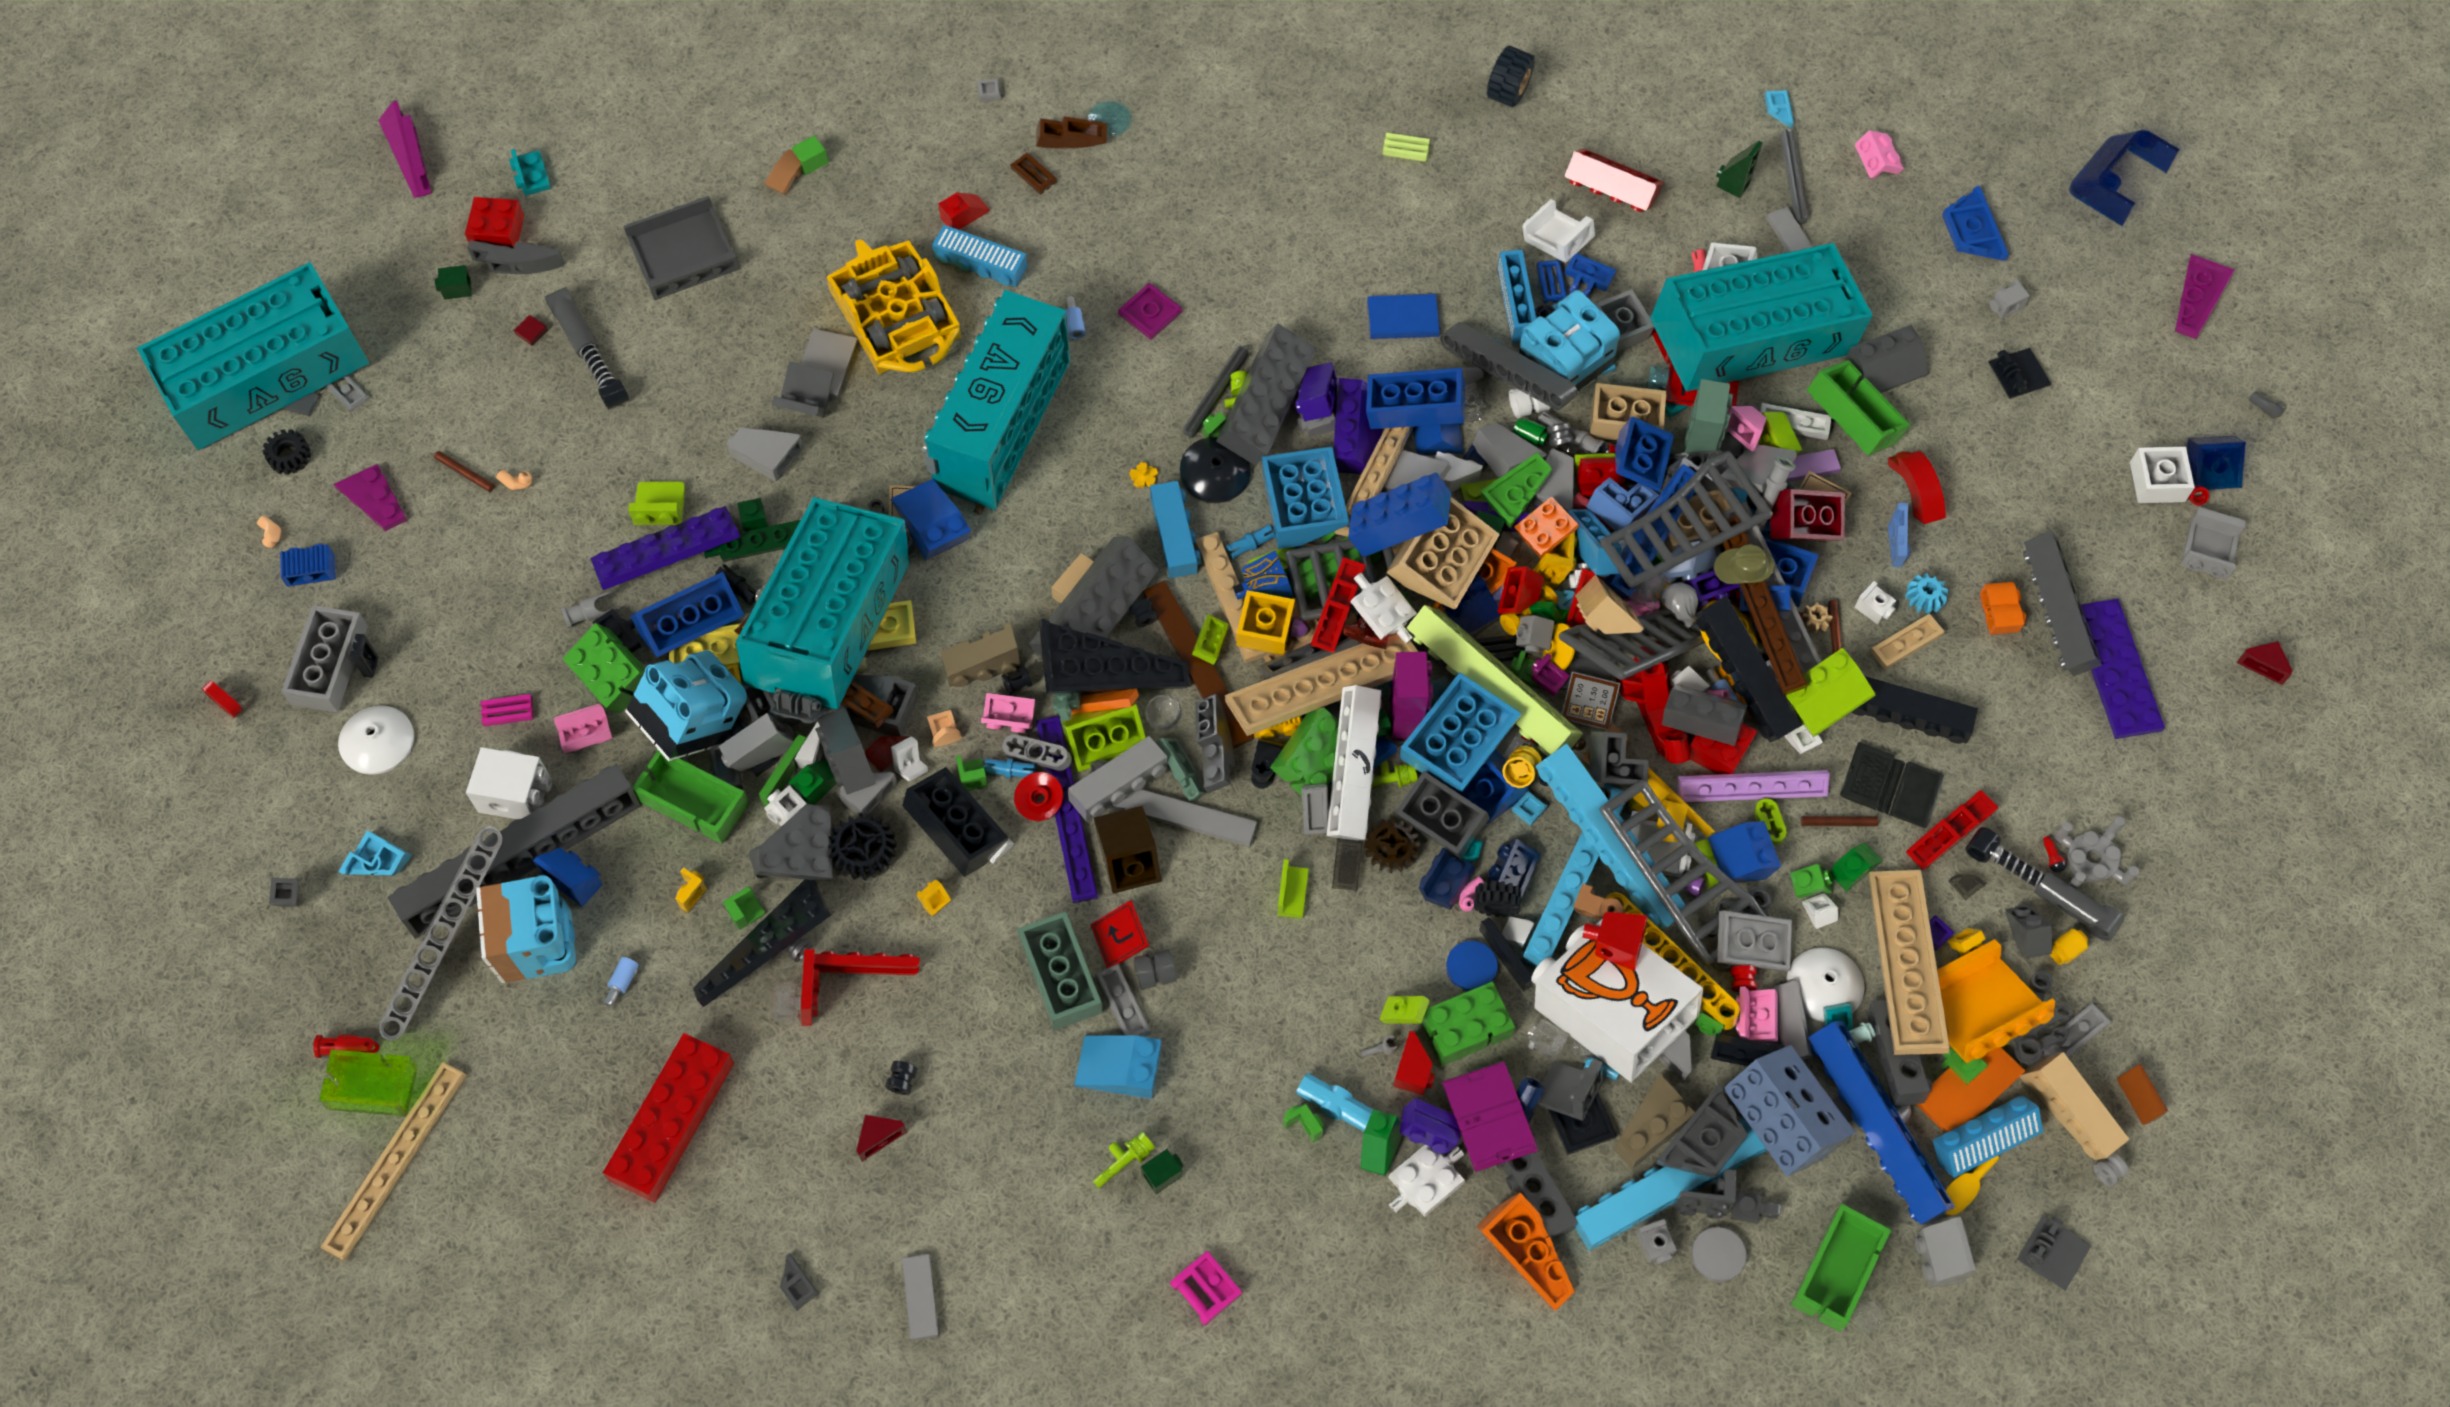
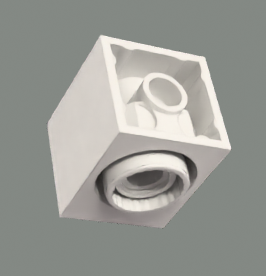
M481 747L466 794L478 813L522 819L531 814L536 807L545 805V793L551 789L552 778L540 757L524 755L509 750L500 751Z

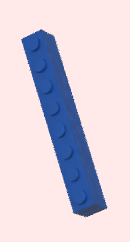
M1833 1021L1809 1036L1808 1038L1812 1043L1810 1045L1811 1050L1816 1057L1821 1058L1825 1065L1824 1071L1826 1075L1839 1088V1097L1845 1104L1849 1105L1853 1112L1852 1118L1859 1127H1862L1867 1135L1865 1137L1866 1142L1872 1150H1876L1881 1158L1880 1165L1882 1169L1891 1175L1895 1182L1894 1188L1896 1192L1909 1205L1908 1211L1911 1217L1922 1225L1930 1223L1954 1209L1955 1205L1844 1022Z

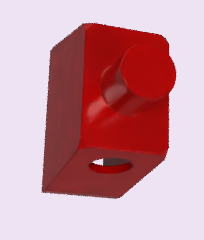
M1606 912L1603 915L1601 926L1585 923L1582 938L1596 941L1595 955L1597 957L1635 971L1646 932L1647 916Z

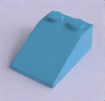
M1135 1035L1084 1036L1075 1087L1152 1099L1162 1050L1161 1040Z

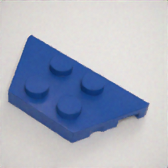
M1976 186L1970 194L1962 196L1957 200V203L1951 204L1944 209L1942 217L1956 251L2001 261L2007 260L2009 254L1980 186Z

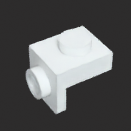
M912 736L891 747L894 771L904 779L911 781L928 772V767L919 759L918 742Z

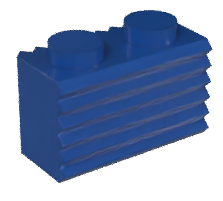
M315 544L305 549L290 548L288 551H281V579L287 587L335 580V554L330 546L326 544Z

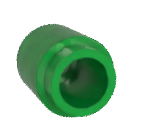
M1519 418L1512 431L1537 448L1539 445L1544 446L1549 436V433L1546 432L1547 427L1528 418Z

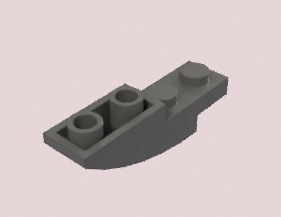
M470 240L467 246L472 260L487 263L490 271L495 273L532 274L550 271L564 265L560 250L553 247L536 246L528 242H516L513 249L508 246H497L484 241L477 242Z
M1216 694L1195 702L1197 743L1202 747L1204 789L1209 793L1230 785V770L1235 768L1233 745L1227 719L1220 699Z

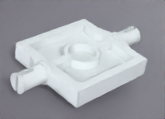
M1362 572L1358 574L1354 580L1361 587L1362 591L1350 602L1381 640L1389 634L1397 633L1405 644L1412 640L1413 637L1404 626L1417 613L1389 577L1386 576L1380 581L1370 584Z
M1427 1145L1421 1147L1389 1174V1179L1395 1184L1400 1193V1196L1389 1203L1391 1209L1397 1213L1408 1203L1416 1207L1426 1217L1465 1183L1464 1178L1453 1166L1456 1161L1464 1156L1462 1150L1456 1147L1445 1156L1434 1152L1432 1147Z

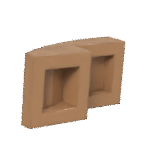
M788 149L783 154L764 183L767 187L784 195L788 193L795 177L799 178L803 172L801 162L792 150Z

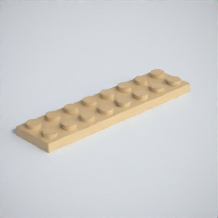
M1397 633L1389 634L1381 640L1377 637L1225 695V702L1246 735L1249 736L1341 700L1343 687L1357 685L1373 688L1391 681L1396 652H1418V650L1411 641L1405 644Z
M1921 870L1869 872L1868 879L1894 1055L1949 1053L1950 1047Z

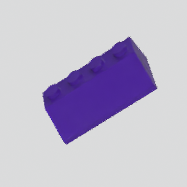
M1339 378L1333 448L1338 473L1362 474L1382 434V429H1370L1366 413L1368 383L1361 379Z

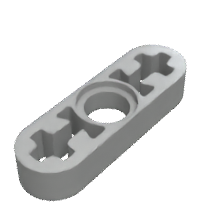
M1017 734L1006 737L1002 745L1003 751L1014 760L1030 764L1034 763L1038 766L1057 771L1068 768L1072 760L1071 754L1063 746ZM1018 743L1022 748L1025 749L1024 751L1018 748H1014V750H1012L1011 746H1016V744ZM1036 747H1042L1043 752L1041 756L1032 758V750ZM1049 754L1056 757L1062 755L1063 759H1058L1056 762L1052 757H1049Z

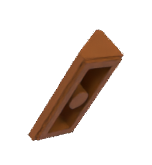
M2141 1064L2117 1078V1082L2143 1125L2160 1119L2168 1112Z

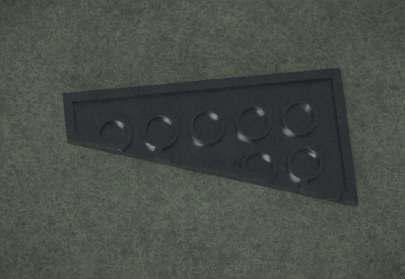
M1045 619L1039 620L1046 694L1106 692L1135 688L1137 690L1182 689L1190 686L1188 666L1185 661L1161 654L1149 653L1144 651V649L1129 647L1115 640L1088 632H1079L1065 625L1059 626Z
M804 879L697 983L693 990L697 1001L702 1007H705L831 916L815 880Z

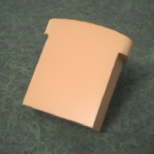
M951 710L927 717L933 735L932 744L934 747L947 745L962 739L961 732L957 730Z

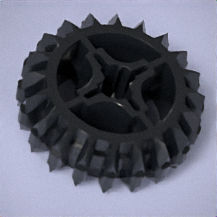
M859 813L858 819H853L849 815L848 823L840 820L841 829L833 827L834 836H829L831 845H828V848L832 849L830 857L832 862L835 863V869H842L841 872L845 877L851 873V877L854 880L858 877V874H861L862 879L866 880L868 873H871V876L874 878L876 877V870L884 873V865L891 866L892 861L890 857H895L896 852L894 848L897 847L896 840H894V831L890 830L889 824L887 822L882 824L883 821L880 817L874 820L873 815L870 813L866 819ZM861 831H869L873 833L867 835L862 833ZM853 835V839L843 847L845 841ZM858 839L861 840L862 844H865L866 853L863 852L862 848L860 849ZM882 845L876 856L871 858L873 851L879 849L878 846ZM860 858V859H862L863 861H862V862H857V861H852V860H850V859Z

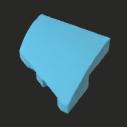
M367 830L355 852H349L338 872L344 875L395 876L403 869L412 857V854Z

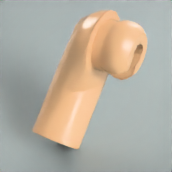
M501 470L496 476L497 480L510 490L526 489L532 484V476L526 471L519 473L518 477H513L505 470Z
M261 516L257 524L265 530L262 543L268 548H273L280 540L281 528L267 516Z

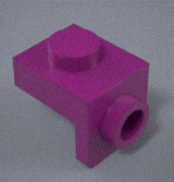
M1548 653L1543 659L1539 657L1531 668L1533 670L1531 681L1555 697L1569 680L1570 675L1550 662L1552 655Z

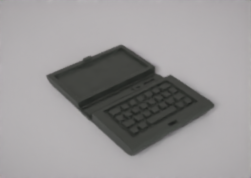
M1858 742L1840 796L1871 809H1877V811L1887 815L1889 813L1890 816L1922 828H1927L1944 775L1909 761L1905 765L1904 761L1894 759L1893 754Z

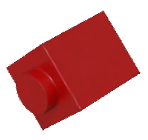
M956 192L938 203L940 219L946 226L957 230L964 228L990 212L986 204L975 194Z
M1508 567L1497 613L1500 615L1520 614L1539 601L1544 577L1528 567Z
M1409 1031L1393 1086L1424 1096L1425 1089H1431L1435 1074L1431 1073L1433 1064L1413 1031Z

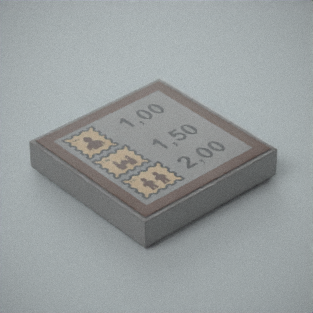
M1572 672L1561 715L1574 724L1606 731L1611 724L1620 683Z

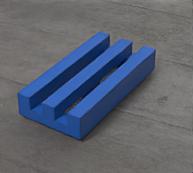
M1560 260L1537 262L1536 267L1544 304L1549 301L1556 303L1558 300L1564 299L1567 294ZM1551 266H1555L1560 294H1556ZM1543 267H1546L1551 295H1548Z

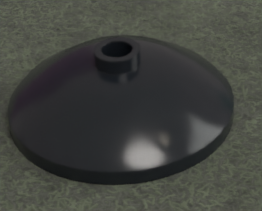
M1218 437L1204 438L1193 443L1183 454L1180 463V477L1186 490L1195 498L1207 503H1224L1236 498L1244 491L1250 478L1249 461L1216 442ZM1218 461L1220 465L1215 466L1212 462Z

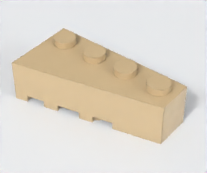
M2064 1052L2041 1057L2037 1063L2025 1069V1072L2019 1077L2081 1144L2084 1152L2094 1160L2109 1157L2129 1140Z

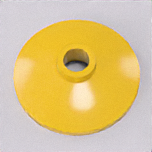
M1558 623L1553 627L1550 650H1543V658L1549 653L1552 655L1550 662L1561 670H1565L1573 659L1575 649L1559 639V634L1571 627L1567 624Z

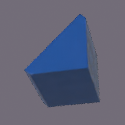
M1460 423L1413 427L1417 454L1424 456L1436 455L1437 452L1450 454L1464 453Z

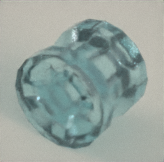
M1651 365L1647 389L1656 387L1666 391L1669 368L1657 369L1656 366Z

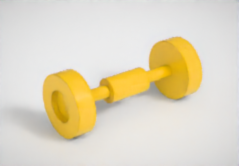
M1543 585L1539 601L1554 602L1555 606H1557L1558 597L1549 586ZM1528 607L1518 616L1516 614H1502L1500 616L1501 626L1508 634L1515 636L1519 627L1520 617L1530 616L1532 612Z

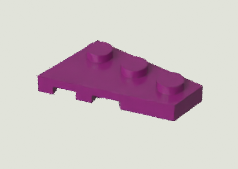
M378 464L333 484L340 493H343L384 531L407 521Z

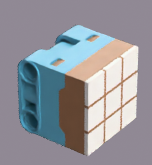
M540 875L476 888L482 959L501 983L562 973L574 967L576 963L575 933L571 909L566 901L559 896L556 886L549 877ZM564 954H566L563 960L556 961L557 959L562 958Z

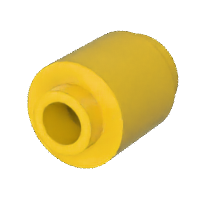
M2070 929L2052 942V954L2049 955L2059 965L2068 964L2088 949V938L2082 931Z

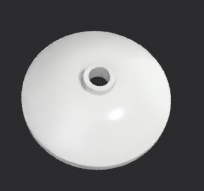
M389 706L368 707L354 714L343 726L338 740L339 752L344 762L351 769L359 773L369 775L385 773L399 766L411 752L414 744V729L407 716L396 708ZM375 730L374 734L368 735L371 731Z
M1830 948L1807 950L1792 962L1790 971L1787 972L1786 983L1795 980L1799 982L1804 1013L1811 1019L1824 1022L1823 1007L1842 1003H1849L1853 1014L1863 1000L1865 985L1862 973L1855 962L1840 951ZM1825 976L1832 977L1833 982H1828Z

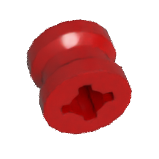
M1738 965L1730 969V974L1733 977L1732 991L1740 992V987L1744 986L1749 991L1758 989L1757 982L1754 979V976L1757 974L1756 967Z

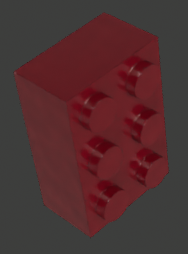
M1797 489L1780 491L1772 509L1773 516L1770 518V539L1810 542L1845 541L1844 492Z

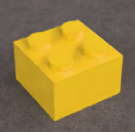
M1247 590L1236 633V646L1284 655L1294 616L1295 599Z

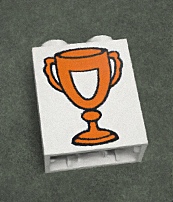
M1602 919L1596 925L1601 926ZM1582 925L1569 938L1565 954L1557 961L1547 957L1535 969L1531 981L1536 985L1535 1009L1632 1083L1699 1017L1703 988L1643 943L1635 971L1597 957L1595 955L1596 941L1582 938L1585 926Z

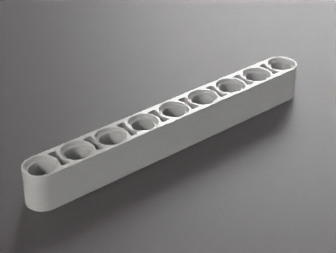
M485 826L478 832L379 1023L380 1034L386 1040H396L404 1033L476 894V888L481 885L502 844V835L496 827ZM487 832L497 834V841L492 845H486L482 841L483 835ZM475 855H481L485 858V864L481 868H473L470 865V860ZM470 879L473 882L471 890L463 892L458 889L460 880ZM451 902H456L461 906L459 913L456 915H450L445 910L446 906ZM438 926H445L449 932L446 937L437 938L433 934L434 929ZM428 949L435 951L437 954L436 958L431 962L422 960L421 954L423 951ZM414 973H420L423 975L424 981L422 984L415 986L408 981L409 977ZM401 997H408L411 999L412 1004L407 1009H401L396 1005L397 1000ZM388 1021H396L400 1025L396 1032L390 1033L384 1029V1025Z

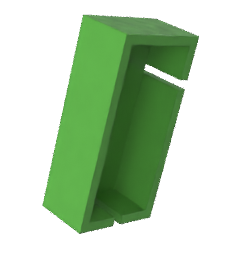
M1847 360L1821 370L1807 388V392L1843 428L1844 432L1859 445L1860 449L1869 456L1882 449L1896 445L1911 425L1866 378L1861 380L1851 395L1849 394L1862 374Z
M659 750L647 765L652 779L655 781L652 782L649 773L643 771L632 787L640 803L697 832L701 830L704 836L720 844H723L749 805L744 791L680 758L668 761Z
M1841 1203L1835 1210L1790 1305L1811 1317L1815 1314L1820 1315L1818 1321L1841 1332L1847 1326L1879 1258L1878 1254L1882 1251L1891 1229Z

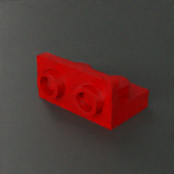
M1580 458L1576 483L1581 495L1592 496L1595 489L1609 477L1628 492L1625 484L1626 477L1616 473L1615 458Z

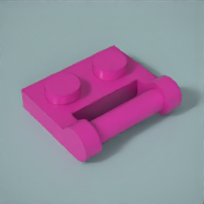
M1208 1251L1170 1282L1174 1290L1178 1289L1199 1314V1320L1204 1326L1208 1325L1218 1314L1242 1295V1291ZM1192 1277L1215 1305L1210 1309L1205 1306L1186 1283L1189 1278Z

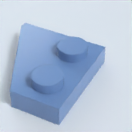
M1898 503L1888 523L1892 567H1902L1910 555V546L1907 544L1908 503Z

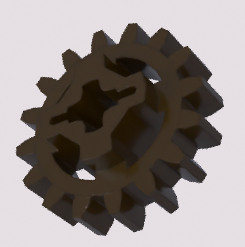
M1391 818L1389 824L1382 819L1380 827L1373 824V832H1367L1366 838L1368 840L1364 843V848L1368 849L1366 850V857H1373L1371 865L1379 863V870L1382 871L1385 867H1388L1389 873H1392L1396 867L1402 872L1404 864L1411 867V859H1417L1418 853L1416 851L1420 847V843L1416 842L1418 834H1411L1413 827L1405 828L1403 820L1399 824H1395L1394 818ZM1389 843H1394V848L1390 847Z

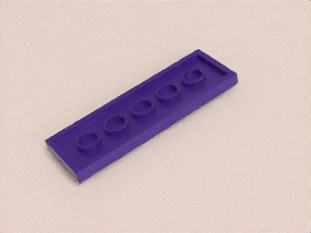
M724 506L715 508L698 517H691L680 524L668 526L659 532L647 534L633 542L624 543L607 552H600L590 559L602 589L606 590L740 538V535L727 507Z
M2119 599L2081 604L2102 666L2092 669L2091 672L2114 738L2119 739L2162 732L2165 726Z

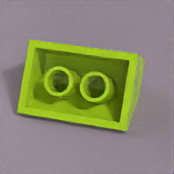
M1843 648L1803 674L1807 688L1785 695L1798 719L1813 738L1876 696L1857 664Z
M1135 702L1128 708L1072 714L1071 720L1061 722L1078 772L1090 769V763L1099 759L1109 762L1146 738Z

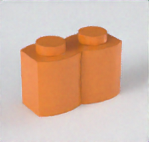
M2014 582L1985 584L1980 591V598L1990 635L2019 633L2026 623V614L2019 605L2021 600L2019 589H2016Z

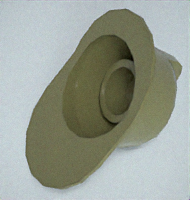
M1752 544L1726 550L1717 557L1714 563L1715 575L1720 581L1727 584L1762 582L1770 577L1774 569L1773 558L1770 554Z

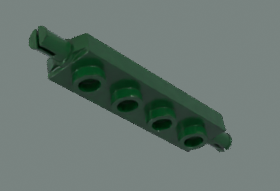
M801 520L740 532V538L704 551L705 559L720 556L723 562L786 549Z

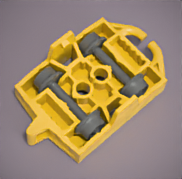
M856 240L857 257L845 263L846 266L826 276L829 291L878 375L889 370L917 372L926 369L922 360L909 363L904 358L934 344L939 345V350L929 357L932 365L943 360L950 351L954 341L962 338L959 322L941 292L938 277L927 258L921 260L909 240L873 250L863 240Z

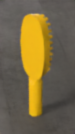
M1999 1156L1978 1165L1972 1173H1965L1959 1176L1947 1187L1945 1191L1955 1205V1208L1945 1213V1215H1957L1973 1201L1980 1189V1180L1999 1160Z

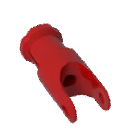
M353 1034L338 1035V1037L316 1035L313 1043L315 1058H322L323 1055H337L338 1058H354L364 1054H375L379 1050L378 1043L371 1038H360Z

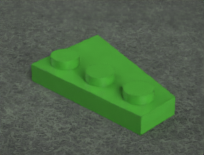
M1535 453L1481 490V497L1500 518L1505 519V523L1511 528L1552 474V468L1538 453Z

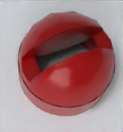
M2195 485L2188 499L2191 503L2201 506L2208 501L2209 491L2202 486ZM2197 492H2202V495H2194V494L2197 493Z

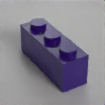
M1332 362L1307 367L1301 380V388L1298 389L1299 398L1296 400L1297 411L1299 414L1302 413L1304 422L1332 416L1339 383Z

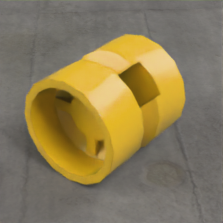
M1519 746L1514 749L1502 770L1506 782L1516 788H1525L1530 785L1538 773L1535 766L1542 761L1539 752L1530 746Z

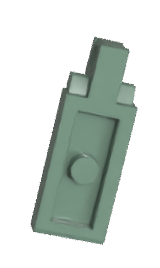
M1082 692L1054 694L1052 706L1054 712L1059 713L1061 722L1071 720L1072 710L1080 706Z
M1161 738L1156 744L1167 756V763L1172 769V775L1183 787V793L1188 800L1196 801L1205 793L1198 781L1201 778L1178 739Z

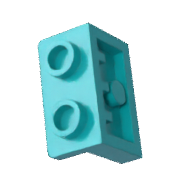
M511 149L513 158H510L509 162L512 171L517 172V175L514 176L517 189L522 188L525 196L550 190L551 187L540 150L518 156L516 150Z

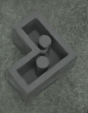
M1591 732L1589 774L1595 782L1635 784L1643 779L1648 783L1649 760L1626 758L1627 733Z

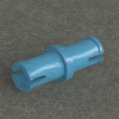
M1268 524L1251 534L1248 532L1244 534L1243 538L1226 545L1227 551L1237 548V550L1229 553L1230 557L1235 559V557L1249 550L1255 551L1257 546L1274 539V532L1264 536L1265 533L1272 530L1270 525Z
M985 759L987 764L984 765L985 774L1005 775L1006 778L1012 779L1013 776L1024 778L1036 772V764L1015 762L1014 759H1008L1007 761Z

